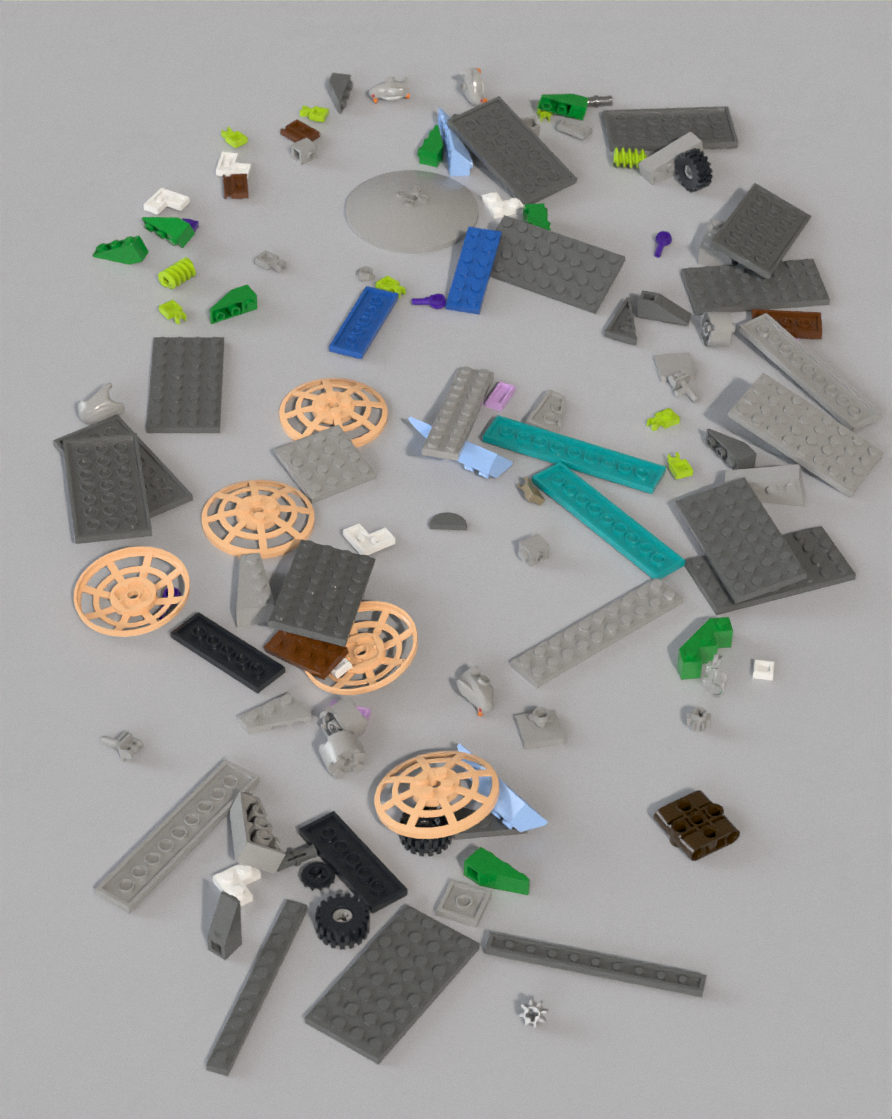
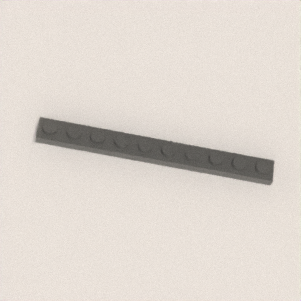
M291 900L286 901L206 1064L207 1071L225 1076L229 1075L308 911L306 904Z
M490 932L485 949V954L701 998L707 976Z

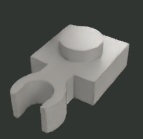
M265 250L255 258V264L268 270L274 268L277 272H281V267L286 269V262L279 260V256Z

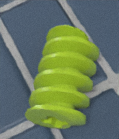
M615 147L613 166L616 163L617 168H619L623 164V167L626 168L627 164H629L630 169H632L635 164L636 168L639 169L638 163L646 159L647 152L645 154L644 149H641L640 153H638L637 148H635L633 153L631 148H628L627 152H625L624 147L619 152L618 147Z
M184 257L158 274V279L163 287L173 290L176 286L178 287L181 283L183 284L186 280L188 281L191 277L196 276V270L192 261L188 257Z

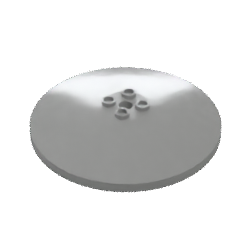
M417 170L395 171L375 176L357 186L346 202V220L351 230L359 238L375 247L398 253H428L451 247L464 240L468 226L475 227L477 224L478 204L474 195L464 185L447 176Z

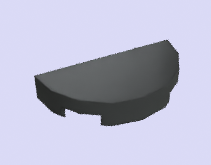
M440 513L431 519L429 529L467 530V523L462 516L456 513Z

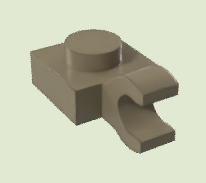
M524 476L525 484L521 485L518 483L517 487L524 491V497L530 503L535 502L541 505L545 501L544 497L534 487L532 480Z

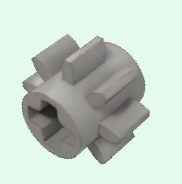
M696 707L692 712H687L686 725L690 726L693 731L704 732L705 727L710 728L711 713H707L704 708Z
M531 998L529 1005L526 1003L521 1005L525 1011L519 1017H524L526 1020L524 1025L533 1023L534 1028H536L538 1020L543 1023L546 1021L543 1014L547 1013L548 1009L543 1008L542 1000L536 1003ZM532 1009L534 1012H538V1015L536 1017L534 1016V1014H530V1011Z

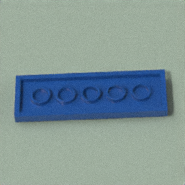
M468 226L447 298L446 310L480 315L501 241V231Z
M366 286L330 343L329 351L363 359L398 301L399 293Z

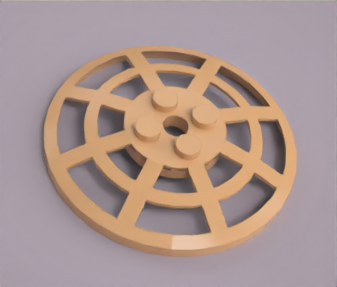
M324 378L304 383L289 392L280 405L279 417L283 430L294 441L310 436L314 430L320 432L331 428L320 426L321 422L334 424L335 426L340 425L344 432L364 425L370 431L361 437L351 440L357 448L373 441L381 434L387 424L388 411L384 399L373 388L354 380ZM313 387L305 392H301L307 388ZM332 387L345 388L347 390L338 392L333 391ZM322 388H325L326 391L320 395L311 394ZM360 389L372 394L379 402L370 401ZM357 393L363 400H353L350 395ZM293 396L299 397L296 402V410L285 413L286 403ZM305 398L313 400L312 405L301 408ZM355 406H366L363 416L355 412ZM371 407L382 408V416L376 426L368 421L372 410ZM312 412L315 419L311 422L303 413ZM297 416L308 428L303 434H300L291 427L287 419ZM351 418L356 420V422L350 425H342V423L349 421Z
M248 480L222 488L207 501L202 511V528L207 539L221 551L237 557L260 553L261 558L266 559L287 554L298 548L301 539L307 540L315 524L314 509L308 498L292 486L271 480ZM239 489L231 494H226L232 490ZM258 490H265L274 493L270 496L259 495ZM251 491V496L243 499L236 496ZM291 492L299 497L308 508L296 506V503L288 493ZM284 497L290 506L279 505L276 500ZM218 498L224 499L220 504L218 513L207 517L211 504ZM229 501L237 504L234 510L224 511ZM281 512H292L287 523L280 519ZM298 513L309 514L306 527L299 533L292 527ZM235 516L238 523L235 527H232L225 518ZM216 520L220 521L221 525L229 532L224 540L213 533L208 523ZM276 524L281 527L275 531L265 533V529H269ZM243 528L257 530L258 534L246 533L241 530ZM286 531L294 537L293 540L283 545L267 548L266 539L277 537ZM236 536L249 540H259L260 549L241 548L230 543Z
M137 546L116 550L93 562L81 574L74 590L76 612L88 627L105 635L127 637L151 632L167 624L183 609L190 593L188 571L176 556L159 548ZM145 556L142 566L118 570L114 563L128 557ZM152 558L167 561L176 569L167 576L164 572L150 567ZM105 566L108 567L111 575L105 578L97 589L86 585L95 573ZM130 573H140L139 577L127 579L123 577V575ZM148 573L162 580L153 584L147 579ZM181 574L185 583L184 596L174 597L172 581ZM112 581H117L118 584L114 586L111 592L103 591ZM167 585L168 598H157V591ZM83 592L94 595L93 606L95 612L83 613L81 606ZM100 597L110 599L112 606L101 610L99 605ZM171 604H178L165 618L160 621L156 620L167 611ZM154 605H164L162 609L153 616L149 612L154 607ZM116 612L122 615V618L119 622H116L106 615ZM142 615L145 619L139 622L128 623L130 617ZM100 618L107 624L116 627L114 630L102 628L89 620ZM148 623L150 624L149 626L143 628L123 631L124 628L138 627Z
M361 602L358 612L381 611L382 613L378 622L364 621L353 624L350 632L351 637L348 638L346 644L349 653L345 657L351 662L352 668L342 678L338 679L330 673L328 677L337 682L333 687L320 683L313 674L305 671L307 677L320 689L339 695L364 694L386 686L407 669L416 654L418 633L412 618L398 606L387 602ZM389 614L402 619L409 629L399 635L393 627L386 624ZM375 628L372 633H358L357 629ZM382 630L388 632L393 637V639L383 643L382 639L379 636ZM412 635V650L407 659H400L402 641ZM397 645L395 657H385L386 650ZM360 652H366L363 655H358ZM380 664L389 665L384 671L374 675L373 670ZM395 666H401L387 678L379 682L376 681L388 674ZM354 674H366L367 679L350 681ZM369 683V686L362 688L341 689L344 685H364Z
M458 751L431 752L411 758L392 769L378 785L374 796V805L381 822L397 834L418 839L447 837L478 824L492 811L500 793L499 779L492 766L484 759L475 755ZM461 760L473 761L487 770H475L468 763ZM447 762L443 767L431 768L429 765L431 763ZM457 764L468 771L456 773L451 769ZM419 767L423 770L415 777L406 776ZM404 769H406V770H405L404 772H402L399 776H395V775H397L399 772H401V771H403ZM491 776L492 788L488 797L477 793L479 777ZM472 778L471 789L461 787L460 780ZM387 783H394L392 799L381 805L380 795ZM400 783H410V789L398 795ZM459 794L465 796L459 802L450 806L449 802L454 800ZM412 796V799L417 804L415 808H411L402 801ZM472 799L483 804L468 817L460 821L456 820L453 812L463 808ZM396 805L401 811L411 816L407 825L393 820L385 811ZM425 806H426V807H437V806H441V808H442V809H439V810H423ZM445 815L448 821V825L432 828L415 827L419 817L427 818Z

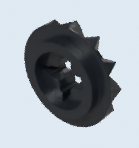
M312 863L302 870L301 881L305 887H310L312 891L314 889H319L320 891L323 888L329 889L330 885L335 881V871L328 864ZM321 873L322 878H319L316 881L315 878H317Z

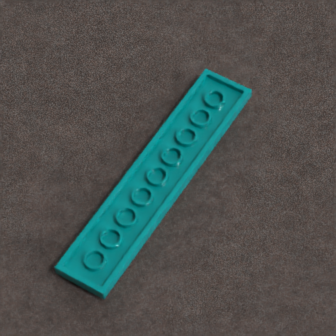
M499 415L496 416L483 435V442L553 464L561 462L569 469L653 494L666 473V466Z
M558 462L532 476V482L651 578H659L661 580L685 566V559L563 463Z

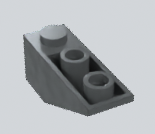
M332 73L329 80V95L338 113L341 114L343 108H346L347 99H349L350 91L353 89V81H351V75Z
M642 290L638 301L637 317L678 325H689L692 316L690 312L660 293Z
M707 429L706 445L730 469L738 470L755 467L757 453L747 443L712 429Z
M222 891L207 937L208 950L224 960L242 945L240 901L234 895H229Z

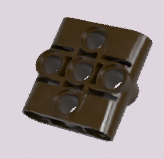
M697 790L659 808L654 814V820L670 836L669 841L671 845L681 848L692 861H697L734 843L740 836V831L724 815L723 807L720 804L713 803L701 790Z

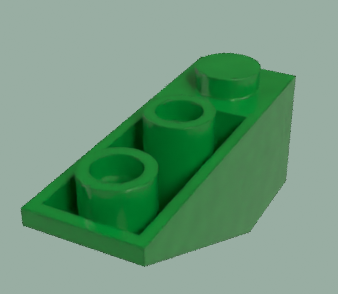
M573 93L541 94L537 109L583 121L587 110L588 97Z
M435 125L433 130H430L427 139H424L422 147L418 149L419 164L438 167L443 159V143L438 125Z
M142 217L145 224L144 227L149 232H155L161 239H167L173 246L178 245L184 248L195 235L191 225L178 217Z
M129 236L123 240L99 244L92 256L130 265L142 262L149 251L140 236Z
M248 284L232 289L210 308V324L212 325L258 309L257 294Z
M480 847L464 861V876L479 886L523 895L529 894L530 879L525 874L512 868L510 864L497 858L492 852Z

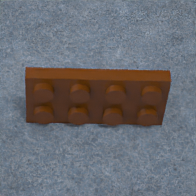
M752 309L751 320L767 313L795 338L822 339L821 312Z
M279 630L264 646L266 653L323 680L349 653L347 647Z

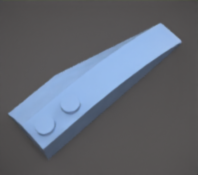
M438 108V124L450 177L470 176V169H473L470 150H467L466 144L447 125V121L451 118L442 108Z
M409 417L408 420L427 439L432 426ZM468 441L458 462L465 464V469L474 472L476 469L479 471L478 475L487 479L489 476L499 477L513 464L512 461Z
M460 743L457 745L459 752L472 754ZM461 760L468 763L475 770H487L473 761ZM491 776L479 777L478 792L488 797L492 788ZM498 777L500 793L498 801L491 812L499 819L503 817L504 819L501 822L510 830L514 827L519 832L545 826L548 823Z

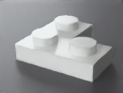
M222 152L216 168V176L223 177L225 175L226 177L230 176V174H247L248 179L251 172V164L237 163L238 153Z
M160 188L144 203V210L159 214L168 206L182 211L190 203V197Z
M497 192L481 195L482 203L494 219L504 215L509 216L523 213L524 205L517 198L503 201Z
M356 524L343 530V536L360 555H370L395 544V537L386 528L369 534L360 524Z
M238 864L214 875L213 882L221 892L225 891L229 895L237 897L241 907L253 901V895L245 885L261 879V872L257 868Z

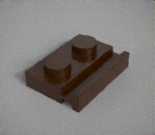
M297 119L288 124L285 129H281V135L293 142H298L305 138L313 142L320 137L319 131Z
M230 174V176L226 177L223 175L225 199L227 197H232V199L249 198L247 174Z

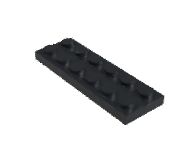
M200 612L193 615L171 632L172 639L257 694L285 673V666Z
M335 811L299 829V835L309 846L312 844L315 846L319 857L333 868L335 874L359 900L365 902V906L368 905L369 911L372 914L408 895V889Z

